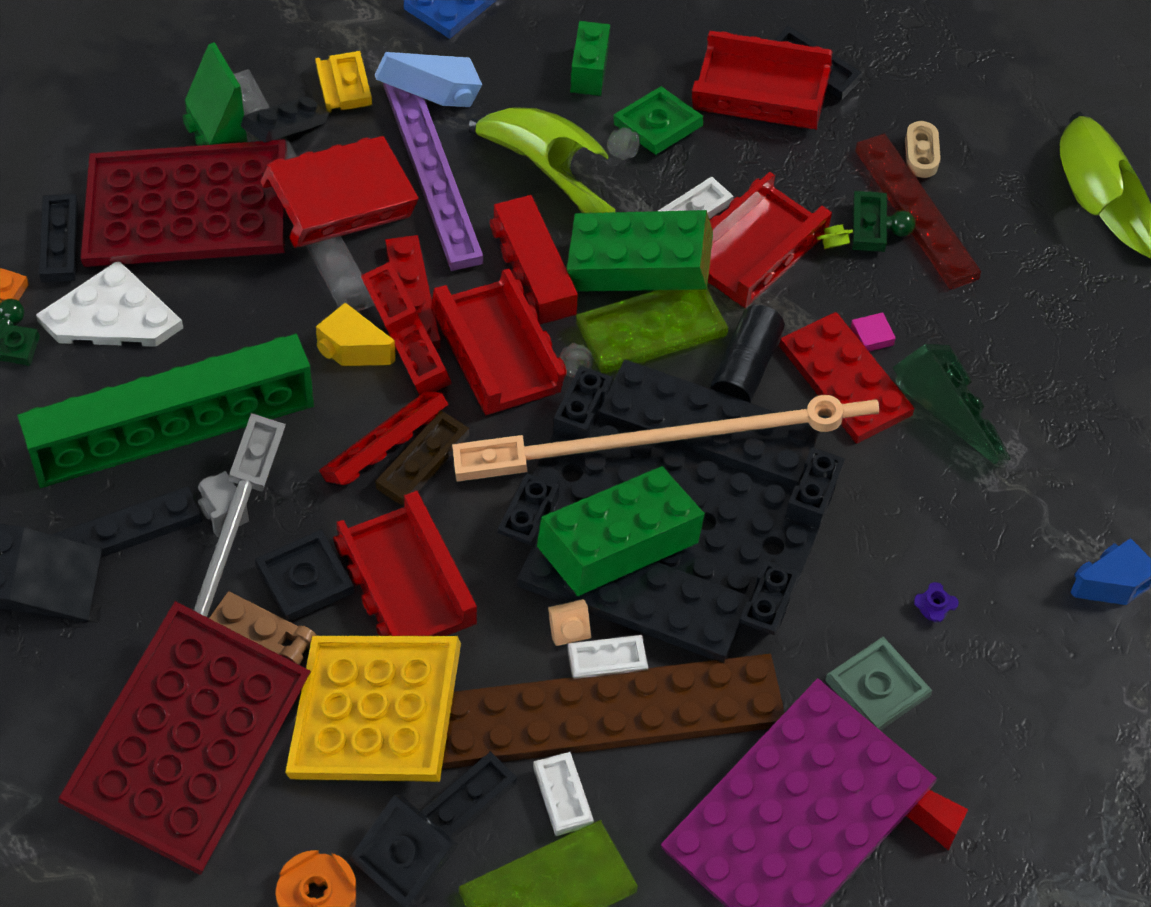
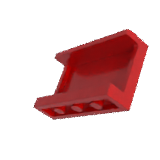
M709 31L707 51L699 80L694 81L692 89L694 110L817 130L831 73L832 50L819 46L793 44L788 41L767 40L757 36L736 35L725 31Z
M384 136L372 139L366 137L355 143L343 146L337 144L327 150L315 153L309 151L298 157L286 160L276 159L267 164L261 179L263 188H274L294 225L289 238L295 248L409 218L419 200Z
M771 172L767 173L761 180L759 178L756 179L744 195L735 197L720 216L715 215L710 220L713 230L708 283L745 309L820 241L817 240V237L825 235L824 228L829 227L832 212L824 206L811 213L774 187L775 175Z
M509 268L502 270L501 279L498 282L451 295L447 285L434 288L431 310L485 416L561 392L564 377L567 374L565 364L554 353L550 335L547 331L542 330L538 323L535 307L532 304H528L521 281L518 278H514Z
M418 491L404 495V507L350 528L347 527L344 520L336 522L337 536L333 537L334 545L339 556H346L350 563L347 566L350 579L354 586L360 585L364 592L361 595L362 602L369 616L374 614L379 623L376 624L378 636H448L477 624V605Z

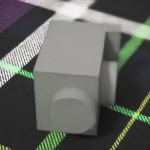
M226 471L216 476H209L198 485V489L202 494V498L198 500L199 506L207 519L211 518L213 532L216 537L220 536L236 491L234 483L228 481L229 475ZM247 504L239 526L249 522Z

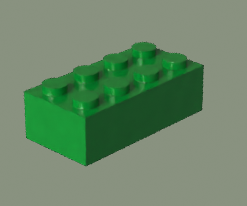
M707 210L575 213L567 271L576 291L706 290L713 241V230Z
M661 466L542 516L537 547L576 595L580 596L697 544L705 513L665 468Z

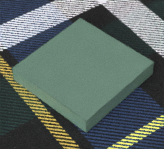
M884 636L829 672L825 679L843 700L880 731L929 698L932 693V689Z

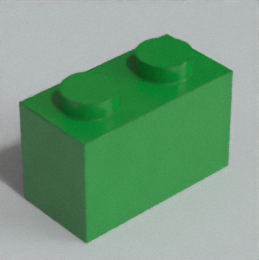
M579 21L572 62L570 93L602 95L609 49L610 24Z

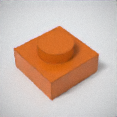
M0 268V302L10 298L19 301L29 285L27 276Z

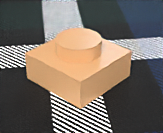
M584 599L548 607L551 636L555 646L591 638L588 606Z

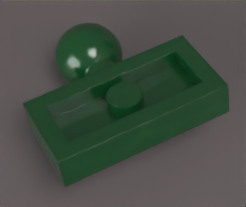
M854 191L852 250L885 252L887 229H890L893 234L900 237L908 236L913 232L916 224L915 218L908 211L901 210L895 212L892 216H887V193Z
M10 298L0 302V361L30 366L40 335L37 329L15 326L23 320L25 313L23 305L16 299Z

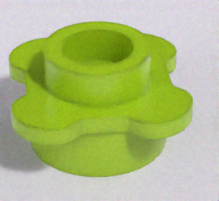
M843 224L824 228L825 235L818 236L817 240H823L824 249L850 244L848 234L853 233V229L844 230Z

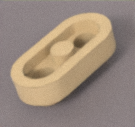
M914 122L909 125L905 137L906 166L911 174L921 178H928L936 174L940 163L939 132L929 122Z

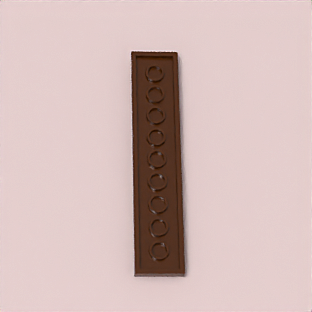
M770 653L729 658L725 660V663L712 660L654 667L638 672L579 679L571 677L455 691L452 699L442 770L474 766L490 751L501 762L555 756L568 752L579 753L770 729L785 713L772 655Z

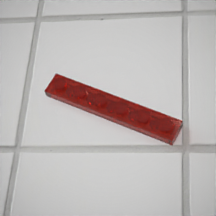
M886 134L857 142L856 153L882 191L887 193V198L895 210L908 211L914 216L916 224L912 235L949 289L952 290L979 280L981 270Z

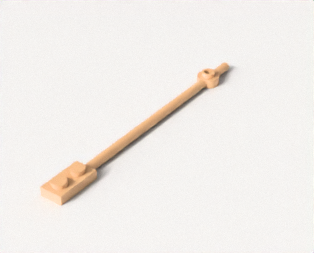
M819 395L809 402L807 409L531 446H524L523 435L452 444L455 475L458 482L528 472L527 460L809 423L817 431L830 432L841 425L843 418L878 414L879 404L877 399L841 404L833 396Z

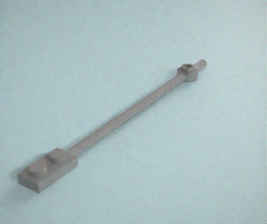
M252 413L228 481L238 485L193 609L206 617L251 490L255 489L263 492L286 424Z

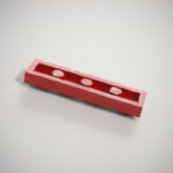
M418 235L385 239L388 262H392L435 349H440V337L436 318L431 310L432 299Z
M425 391L319 469V472L325 482L341 485L353 482L360 476V470L368 464L372 465L384 459L388 449L408 441L413 436L415 429L421 425L429 424L439 411L449 404L442 393Z

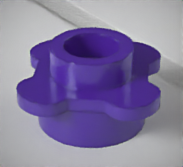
M933 582L929 584L926 592L916 595L914 604L917 608H920V612L925 618L934 622H941L950 610L957 609L959 601L955 596H950L944 591L942 584ZM938 600L940 604H936L933 601Z

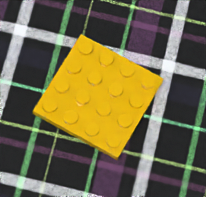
M312 636L306 669L310 670L311 673L301 690L285 771L289 779L440 782L461 647L458 636Z

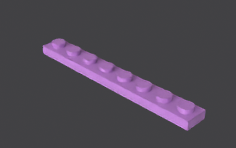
M383 83L451 271L483 264V253L424 98Z

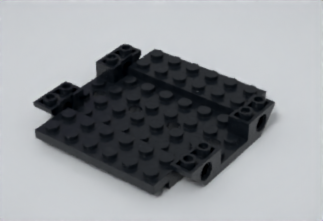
M624 359L613 383L612 376L581 365L579 366L554 416L553 434L548 443L778 412ZM809 423L542 458L539 460L532 475L525 474L498 528V534L531 546L533 545L517 578L518 587L563 604L584 599L590 614L725 663L732 643L736 640L742 624L775 635L781 626L829 509L845 458L814 448L820 431L813 429ZM663 466L705 513L704 520L712 522L714 528L710 530L701 529L699 541L695 545L577 596L537 547L541 517ZM567 472H576L581 478L578 481L570 482L562 476ZM775 544L780 547L782 552L777 555H771L764 551L763 546Z

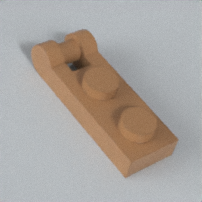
M228 591L209 617V619L298 665L304 659L302 654L306 648L310 649L312 636H317L308 627L297 626ZM286 639L292 641L290 646H283Z

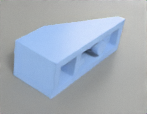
M385 52L375 73V78L378 81L442 106L471 107L482 86L469 57Z

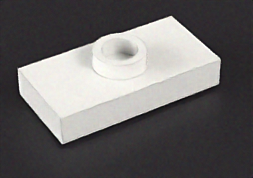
M642 635L568 643L567 650L573 679L648 670Z
M571 752L534 761L533 769L555 836L592 827L594 820Z

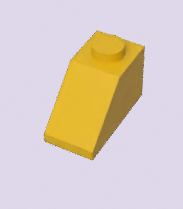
M347 303L341 305L316 326L318 350L323 356L328 359H334L341 366L391 365L396 361L395 340Z

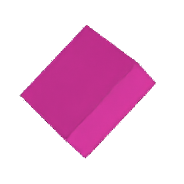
M884 313L852 320L850 326L852 332L869 352L894 346L896 337Z

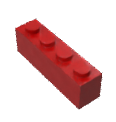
M532 195L494 204V218L490 219L492 234L494 238L500 239L503 259L506 263H511L514 278H518L521 281L528 304H532L536 309L538 323L541 325L577 315L578 293Z

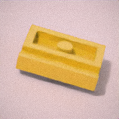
M360 51L329 56L328 60L320 61V58H315L326 111L330 113L332 112L331 109L334 108L347 110L372 105V96Z

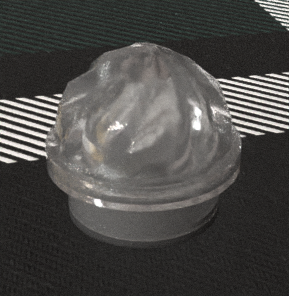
M626 127L613 130L607 140L609 153L621 160L635 157L639 149L638 134Z
M573 342L571 345L564 346L559 355L565 364L566 375L574 378L580 365L591 368L593 364L592 353L583 344L578 345Z

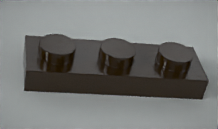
M441 410L375 481L376 489L404 507V495L419 491L453 454L452 444L463 443L469 437V427Z

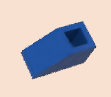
M1131 538L1120 546L1113 544L1102 553L1097 562L1094 564L1090 561L1086 562L1074 574L1076 580L1070 593L1075 598L1127 605L1151 588V558Z

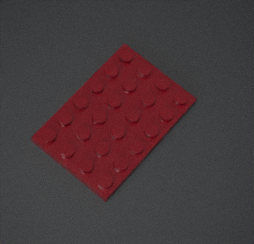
M272 140L266 143L256 141L90 153L81 248L83 266L112 265L115 262L134 264L285 253L286 211L274 188H263L261 179L267 164L276 159H287L286 140Z
M175 601L59 796L58 802L201 875L311 671Z

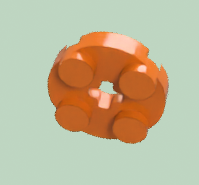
M319 850L302 852L291 858L283 866L279 874L280 878L277 882L275 894L278 907H355L356 905L355 875L350 865L336 854L332 853V856L319 854ZM315 883L318 887L325 885L327 889L323 891L324 896L318 899L315 897L309 898L307 896L310 893L309 885Z

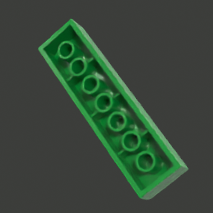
M297 334L287 337H278L270 342L256 346L243 347L238 351L218 357H209L204 361L187 366L174 367L169 371L149 377H140L118 386L105 387L97 392L80 397H70L62 402L45 407H36L28 412L17 414L39 487L44 488L245 428L251 413L272 420L314 407L311 368Z

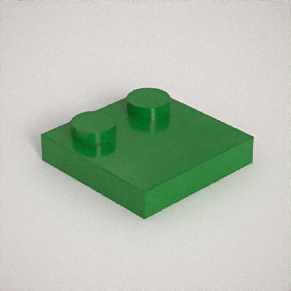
M662 86L613 115L615 126L655 155L703 126V115Z

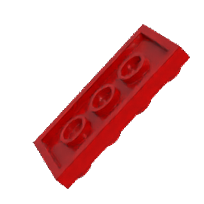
M837 312L780 338L779 347L818 396H833L841 404L878 400V414L842 419V427L856 444L913 416L914 406Z

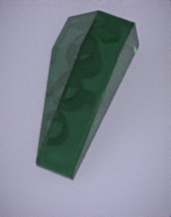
M924 344L892 367L897 374L896 382L904 393L910 394L913 399L993 464L1007 463L1011 460L995 426L989 420L983 419L981 413L985 407L981 399L975 397L968 390L967 385L972 383L950 345Z

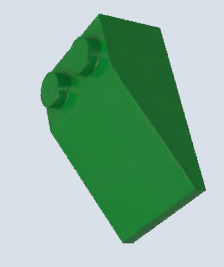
M215 42L208 44L185 98L187 114L183 115V121L189 133H195L197 146L248 142L246 130L241 127L244 116L241 86Z

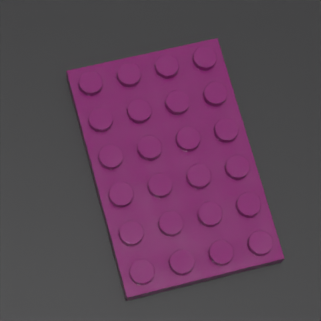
M817 678L661 843V849L725 907H823L933 787L937 778Z

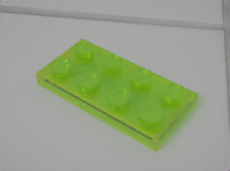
M707 289L656 290L576 315V324L601 373L604 374L620 369L624 359L641 363L727 336L728 326Z
M601 820L459 886V894L466 907H607L636 893L638 885Z

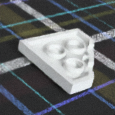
M121 262L113 263L36 314L38 323L58 343L73 344V340H93L94 345H122L123 341L142 342V346L157 347L183 329L182 320Z

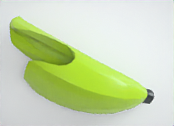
M513 107L490 113L480 120L470 119V133L479 135L520 155L527 156L570 197L582 213L615 212L611 205L582 184L571 172L572 158L582 148H587L593 153L600 154L609 159L602 146L573 122L557 114L537 108Z
M1081 111L1076 112L1070 117V124L1065 128L1060 139L1062 165L1076 200L1087 212L1099 215L1108 228L1123 243L1151 259V203L1138 176L1110 134L1092 118L1085 117Z

